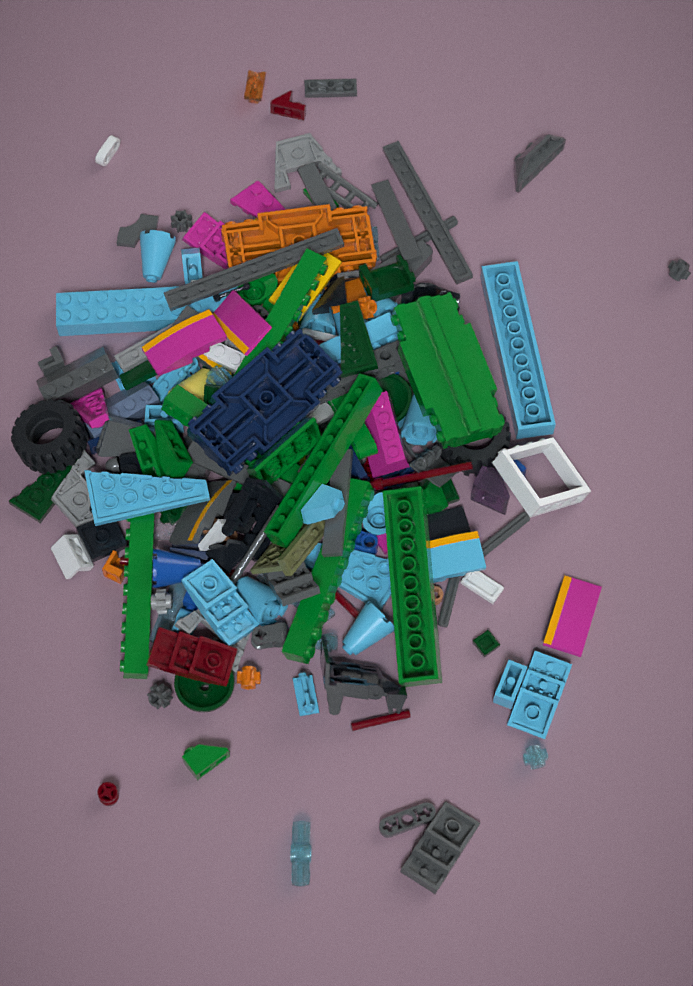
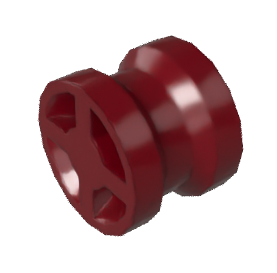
M105 782L99 786L97 794L103 805L112 806L117 803L119 793L113 783Z

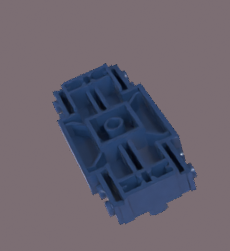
M301 329L297 332L292 331L285 338L286 341L283 344L278 343L272 351L268 347L264 349L211 396V404L202 410L203 414L197 418L195 416L188 422V436L193 441L195 440L204 450V453L211 460H214L220 468H223L229 477L233 473L237 475L244 468L243 464L247 460L249 462L253 461L258 456V453L262 456L284 435L291 431L298 422L312 414L321 403L319 400L328 393L326 390L330 386L334 388L341 381L340 377L343 372L338 363L334 362L309 335H304Z

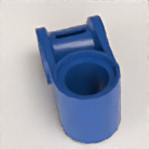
M361 531L357 535L354 550L373 555L377 554L378 539L376 535ZM367 543L374 544L372 547L365 546Z

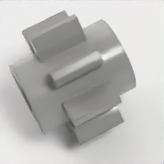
M166 589L156 590L155 595H151L152 610H156L158 614H167L168 609H172V594H167Z

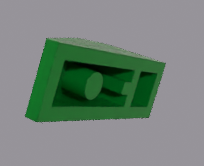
M155 420L154 425L160 465L166 477L183 478L193 464V461L172 421Z
M145 424L129 429L143 475L162 478V476L166 477L159 462L157 440L148 426Z

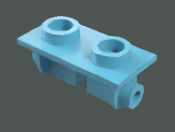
M306 673L298 674L299 677L292 679L299 716L319 713L312 675L307 676Z

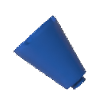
M153 549V554H157V556H153L152 578L156 583H152V588L182 583L181 580L203 566L204 563H200V559Z

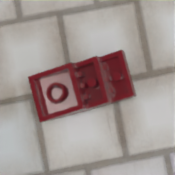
M159 627L146 666L185 678L226 687L238 649L203 636L198 638L181 631L175 633Z

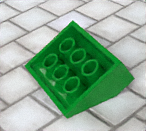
M314 417L304 418L259 459L253 460L247 468L249 476L252 479L266 480L273 485L315 448L321 438L316 419Z

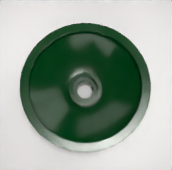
M392 374L378 380V384L382 388V392H388L392 400L397 422H399L407 414L412 400V392L408 383L402 377Z
M232 670L226 687L175 675L174 689L177 698L185 707L196 712H212L221 708L228 702L234 691L235 683ZM203 686L209 687L207 690H202Z

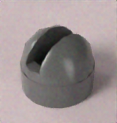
M117 457L106 462L107 472L111 474L120 472Z

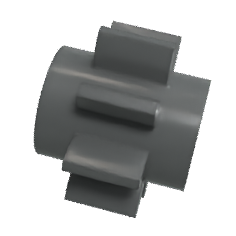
M186 210L176 211L174 216L171 215V228H176L177 233L187 232V229L192 227V215H187Z
M678 259V261L672 260L668 266L670 269L669 276L676 281L681 279L687 280L691 274L689 271L690 265L682 259Z
M162 683L159 686L155 684L150 688L151 692L147 696L152 706L159 709L160 707L166 708L170 705L169 701L173 697L169 687Z

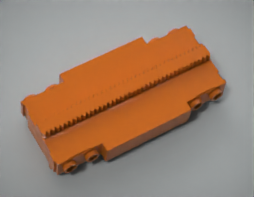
M330 204L257 213L256 221L247 219L240 223L234 221L227 222L221 228L227 268L338 228L344 242V247L329 252V254L342 261L335 274L359 269L358 266L366 264L367 268L371 270L376 265L377 251L374 248L367 206L356 205L349 209L340 207L331 211ZM293 266L273 273L278 279V286Z

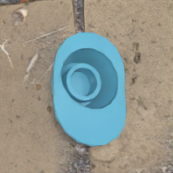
M383 492L374 495L373 500L370 501L368 506V514L362 522L364 528L374 535L386 533Z

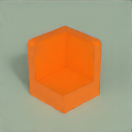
M113 550L102 571L104 577L121 584L125 578L124 565L120 564L118 553Z

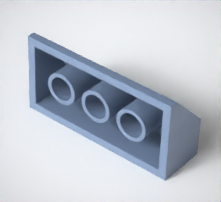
M143 382L127 391L123 389L107 398L106 404L109 416L136 422L145 418L146 405H160V401L150 385ZM85 423L88 430L87 433L91 439L100 436L103 426L92 429Z

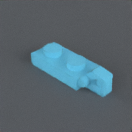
M192 363L161 375L151 388L159 398L160 404L163 405L164 398L170 389L185 379L186 372Z

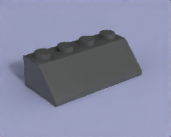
M101 347L36 380L45 401L55 399L56 401L63 400L66 403H71L119 377L104 348Z

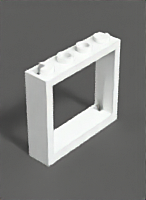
M543 438L534 443L528 442L523 446L516 445L508 450L506 448L502 449L492 462L530 518L580 503L591 492L554 438ZM544 453L569 490L540 499L513 460Z

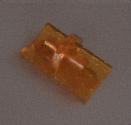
M248 71L244 99L249 100V103L258 104L259 101H262L266 72Z

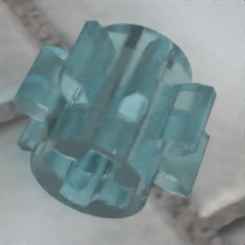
M533 745L525 749L526 753L523 754L525 766L530 765L531 769H539L546 765L545 761L549 758L546 748L541 750L540 745Z

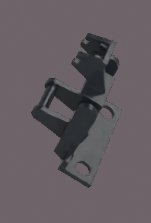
M246 478L239 493H231L228 501L232 506L224 518L226 522L222 527V533L225 536H231L237 527L245 528L252 515L257 523L251 533H247L242 541L228 539L226 545L214 544L208 547L211 551L206 552V555L213 559L227 573H230L232 568L243 559L275 507L280 505L284 499L266 480ZM267 536L251 559L252 561L257 562L266 551L271 542Z
M321 636L320 663L324 688L327 691L328 709L331 715H338L340 713L343 696L365 700H378L385 696L389 713H393V709H396L397 714L401 712L407 699L405 686H399L383 677L381 670L374 665L333 661L332 657H329L326 637Z

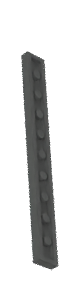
M397 141L383 146L384 155L455 284L457 285L472 279L473 274L400 142Z
M338 228L163 293L170 311L297 265L306 249L323 255L344 247V242Z

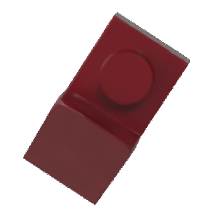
M291 90L271 100L270 113L304 121L306 105L292 102L293 93Z

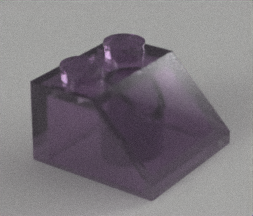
M482 466L473 483L470 500L506 515L510 495L503 478L496 469Z

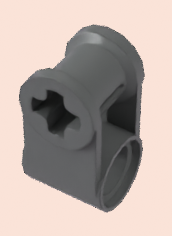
M281 622L256 627L252 631V646L259 650L283 647L288 635L287 624Z

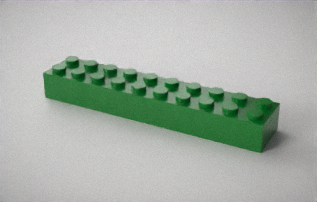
M421 486L383 491L399 684L405 687L443 683L425 491Z

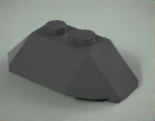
M550 134L538 138L534 143L531 142L522 154L519 153L514 160V179L517 193L526 187L564 150L565 138Z

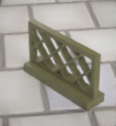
M325 521L308 525L303 523L288 548L272 543L250 569L252 574L283 571L285 576H292L324 536Z

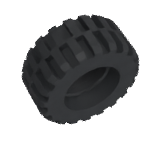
M48 399V401H38V404H32L29 406V409L23 410L20 413V418L17 417L15 420V426L12 427L11 442L22 462L34 472L38 471L43 474L49 472L52 474L57 473V470H66L67 466L74 465L76 463L75 460L81 458L83 455L82 451H85L87 447L86 442L89 435L85 423L73 405L63 400ZM57 428L63 429L55 440L46 444H37L40 437L46 432Z
M505 422L501 432L490 438L491 444L480 450L468 449L462 445L454 448L448 446L443 449L442 444L437 441V446L442 448L441 459H445V462L450 465L472 462L473 469L461 471L464 472L465 476L474 474L477 477L481 476L483 472L485 475L491 473L492 468L496 470L492 462L498 456V452L505 448L509 449L511 439L509 423Z

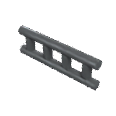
M321 162L318 164L317 169L320 170L319 173L322 179L327 175L335 181L330 188L326 187L332 199L346 209L353 207L354 205L350 202L355 196L364 202L361 205L362 207L367 206V209L369 207L375 209L378 206L376 201ZM340 186L349 191L345 198L336 193Z

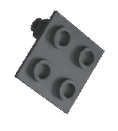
M437 445L433 446L431 450L428 449L409 464L416 472L451 465L440 458L442 448ZM458 472L426 479L440 488Z

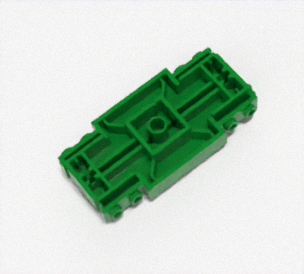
M451 292L443 296H424L412 303L399 304L397 307H394L393 313L390 316L392 325L396 326L398 331L397 338L400 343L397 351L423 417L429 416L431 425L435 426L437 441L442 444L443 449L448 446L454 448L485 438H492L501 432L505 424L503 415L499 414L497 410L498 403L494 397L497 387L471 323H464L462 314L459 315L457 310V300L452 297Z

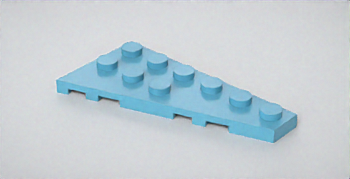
M84 470L95 526L210 501L206 480L172 479L164 476L159 478L152 477L151 475L127 473H97Z

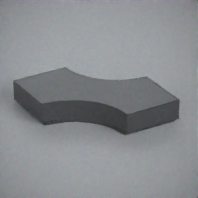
M141 214L133 225L120 227L116 242L117 246L135 248L140 240V232L145 230V233H150V230H157L159 217Z

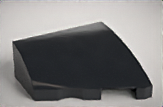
M344 276L336 278L328 285L312 309L313 315L330 313L329 307L347 303Z

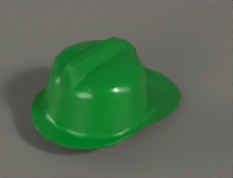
M272 273L248 282L250 289L237 293L251 307L262 305L266 298L276 290L278 279Z

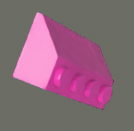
M387 391L382 392L364 421L378 449V454L368 457L373 478L410 467L392 400Z

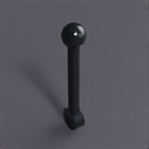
M245 283L242 287L234 289V291L249 290L250 285ZM233 290L220 295H213L214 301H220L221 298L228 296Z

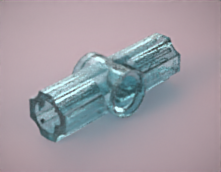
M296 821L293 822L292 826L293 838L290 855L292 885L307 886L310 882L312 844H310V822Z

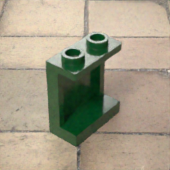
M400 254L396 255L397 262L395 264L369 271L366 264L358 266L359 280L371 300L377 302L414 290L415 275L413 271L410 272L407 261L403 260Z

